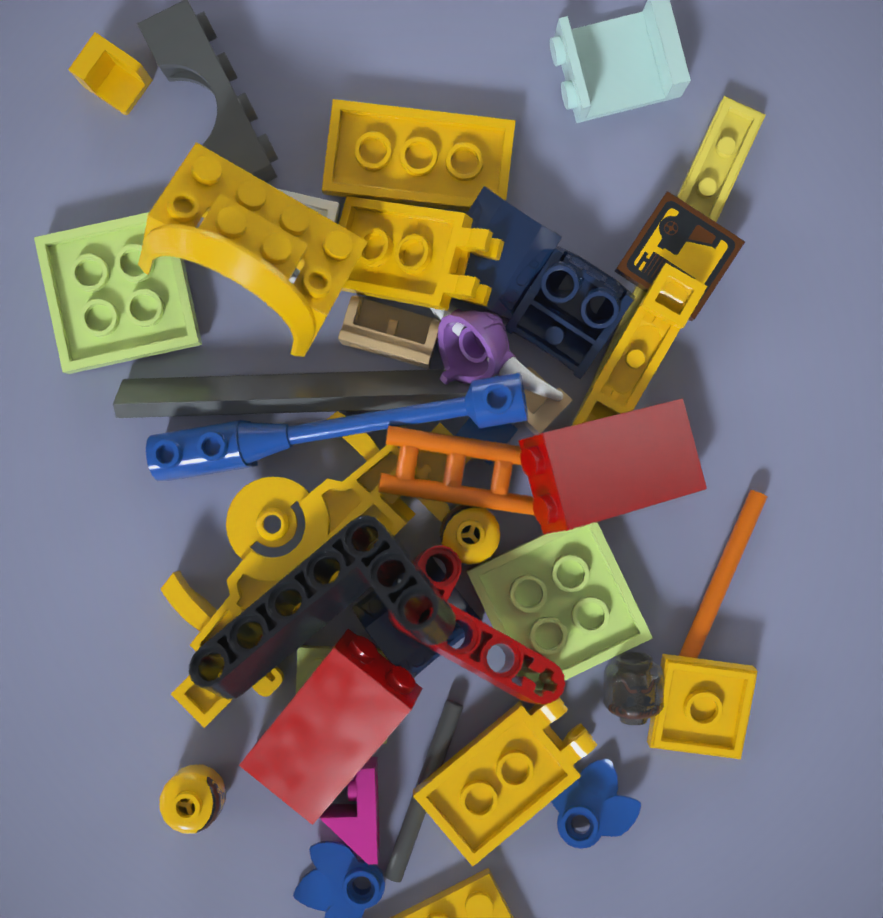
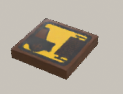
M667 191L614 272L646 293L665 263L703 283L707 288L688 319L692 322L703 308L745 241Z

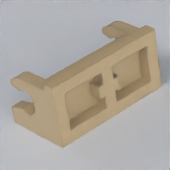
M355 295L350 298L338 339L345 346L429 369L438 340V325L441 321L437 318L427 317Z

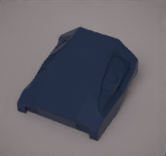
M484 186L467 212V215L473 219L471 229L490 230L493 233L492 238L501 239L505 243L500 261L470 253L464 275L476 277L480 280L479 284L491 287L486 308L511 320L518 305L552 255L562 236L543 226Z
M557 246L518 305L511 320L506 324L505 329L510 334L513 332L563 363L574 372V376L581 380L633 302L635 296L619 281L581 256Z
M429 557L425 565L426 573L433 581L441 582L446 574L434 558ZM405 572L399 574L394 579L392 587L402 581ZM454 587L447 602L482 621L457 588ZM375 590L352 607L362 626L386 658L394 666L406 669L414 678L440 656V654L393 627L389 619V609ZM424 612L420 615L419 623L423 619ZM456 623L453 633L446 640L451 647L465 637L462 626Z

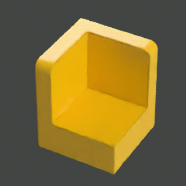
M94 32L68 69L84 88L124 115H128L153 81L141 63L96 32Z

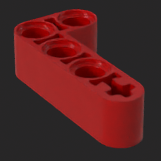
M443 545L433 546L420 553L414 560L447 602L460 578L462 571L461 560L458 554L451 548ZM429 557L439 558L446 567V575L441 582L433 581L426 573L425 565ZM449 602L447 603L455 614V622L462 626L465 633L464 642L457 649L452 648L446 640L436 645L422 643L400 625L388 610L389 619L393 627L399 632L522 701L535 704H550L556 701L563 693L565 677L557 664ZM433 607L424 611L423 619L419 624L424 623L430 618ZM494 645L499 646L505 654V664L497 672L493 671L487 663L488 651ZM520 670L525 673H540L539 680L544 683L543 689L535 690L536 684L534 681L525 676H516Z

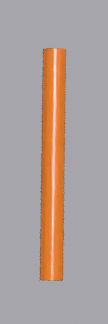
M750 489L678 656L699 657L768 496Z

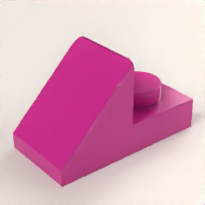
M371 757L348 783V800L357 801V804H330L320 816V819L368 865L378 864L380 854L378 757Z

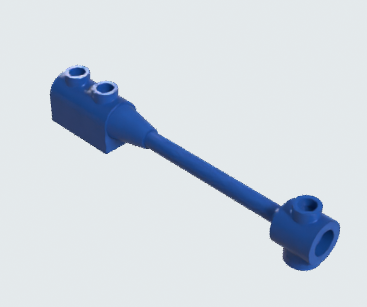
M519 372L472 380L465 397L292 426L289 424L251 423V421L237 420L150 435L146 442V459L149 470L155 480L172 481L257 467V460L289 449L294 444L388 429V425L402 427L469 416L479 428L528 421L527 402L522 376Z

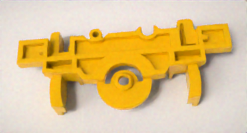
M336 411L328 419L346 416L340 413L339 411ZM441 423L431 431L452 435ZM367 433L342 436L367 460L344 481L327 478L311 492L299 483L283 477H264L244 486L232 500L226 517V531L229 542L242 561L226 580L230 595L217 610L202 595L189 586L180 570L173 572L161 587L162 593L172 607L186 622L200 631L190 643V646L197 651L357 517L365 515L375 517L395 536L416 515L400 499V495L378 492L380 474H396L399 448L397 446L386 445L380 449L373 438ZM419 450L414 478L443 482L447 454ZM466 457L465 464L471 459L470 457ZM417 498L440 522L443 521L450 511L446 502ZM298 501L305 517V531L297 547L288 554L278 557L264 556L254 551L251 547L257 541L266 547L274 548L283 546L292 540L297 531L298 520L295 511L291 507ZM269 515H276L281 520V528L276 533H270L264 527V520ZM378 539L373 541L368 546L367 551H369L375 546L374 544L378 541ZM339 571L331 577L330 582L336 579V577L339 574ZM301 602L294 608L292 614L296 613V611L299 609L301 605ZM263 634L257 639L255 646L261 641ZM276 666L253 685L252 688L259 695L267 697L285 680L284 674ZM224 667L220 670L218 677L221 675ZM190 675L171 693L204 728L233 700L222 698L197 686L191 680Z

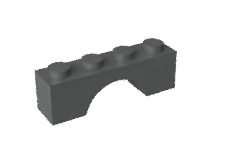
M183 0L137 23L158 66L169 82L187 81L196 83L208 89L215 96L217 104L216 122L211 134L202 146L266 183L277 178L271 163L278 160V157L266 133L257 137L250 122L258 119L246 93L236 96L230 82L237 79V76L225 52L216 56L210 41L216 39L217 36L205 12L203 11L196 15L189 1Z

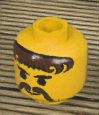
M458 505L448 512L440 527L441 544L454 550L458 554L461 563L467 565L478 564L490 558L498 548L501 538L500 525L494 514L487 508ZM471 525L469 532L461 533L464 527ZM475 527L478 528L480 533L478 539L473 534ZM470 537L474 543H466L462 538Z
M203 764L188 765L179 769L164 785L159 797V810L163 820L173 830L183 834L198 833L207 829L217 819L226 802V786L224 781L213 768Z

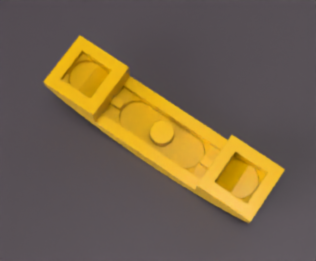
M667 263L663 265L617 341L571 426L634 410L679 330L684 328L707 288L706 285Z

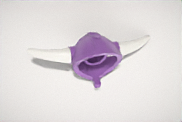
M451 303L448 311L430 308L436 318L441 321L438 325L437 337L439 352L446 369L440 377L444 384L454 380L471 384L472 380L490 378L496 374L501 376L520 372L524 389L556 401L563 399L561 391L534 375L509 351V341L505 325L498 315L475 310L462 311Z

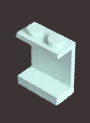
M647 0L642 12L571 29L568 16L558 19L555 36L550 38V51L554 65L562 66L565 81L561 82L563 102L567 110L573 109L576 123L679 98L691 81L670 0Z

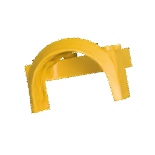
M196 142L147 215L143 246L138 265L144 273L149 275L155 258L171 256L198 263L228 277L259 297L285 321L293 335L290 354L305 357L368 241ZM203 217V218H204L203 221L201 222V224L199 225V227L196 228V226L198 225L199 221H200L201 218ZM297 268L300 270V273L292 284L289 280Z

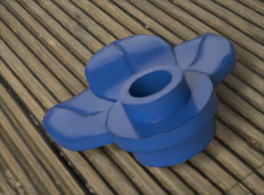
M608 758L590 763L582 770L579 779L551 801L559 812L557 819L558 832L561 838L574 848H589L596 844L601 836H621L631 828L640 814V801L617 794L618 777L612 761ZM576 815L585 816L590 823L589 829L586 831L576 830L572 823L573 818Z
M322 841L310 846V856L316 868L301 879L293 893L294 899L305 906L326 912L325 918H362L365 909L376 905L382 898L385 890V877L376 864L368 865L364 860H358L349 846L340 842ZM363 876L369 879L371 885L367 889H359L356 887L354 880L357 877Z

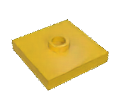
M662 654L653 708L656 709L655 705L663 703L664 707L658 715L650 719L647 736L649 747L741 759L758 673L756 668L752 665Z

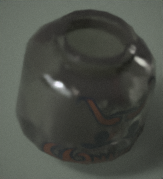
M623 652L616 656V660L611 661L605 666L603 703L606 709L611 714L618 716L619 720L627 725H643L647 723L648 718L658 715L663 710L664 672L660 665L653 662L652 656L642 652Z

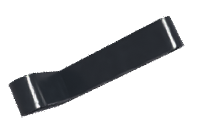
M368 515L360 516L348 523L201 646L192 656L189 663V675L197 686L222 698L235 699L248 691L370 587H373L397 622L422 643L428 645L440 644L449 638L456 625L455 614L401 542L375 517ZM378 539L376 545L372 549L367 551L368 546L373 541ZM339 571V574L336 577V579L330 582L331 577ZM405 572L402 581L392 587L394 579L399 574ZM301 602L299 609L296 613L292 614L294 608ZM433 607L430 618L424 623L419 624L420 615L426 609ZM263 634L261 641L255 646L257 639ZM224 667L221 675L218 677L220 670Z

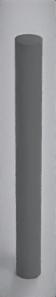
M446 700L416 787L443 765L464 707L462 704ZM413 795L384 874L387 879L393 882H402L426 811Z

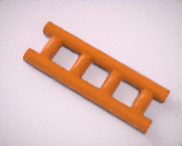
M388 425L385 444L399 446L400 449L396 474L381 473L378 492L534 515L533 496L509 493L513 464L521 465L520 446ZM419 450L447 454L443 482L414 478ZM466 457L494 461L490 490L462 485Z

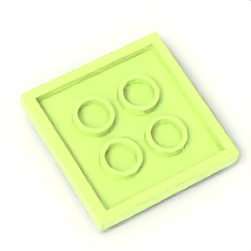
M149 212L34 237L63 373L72 374L202 345L184 259L171 256L157 257L149 275L144 273L138 265Z
M598 522L568 531L542 534L466 570L493 628L553 661L561 668L565 680L653 639ZM520 670L516 675L525 676L534 681L536 684L535 690H542L544 687V683L539 680L540 673H525Z

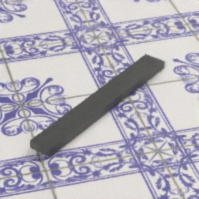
M446 369L122 379L113 402L116 418L388 410L465 397L470 384L456 380L444 384L440 377Z

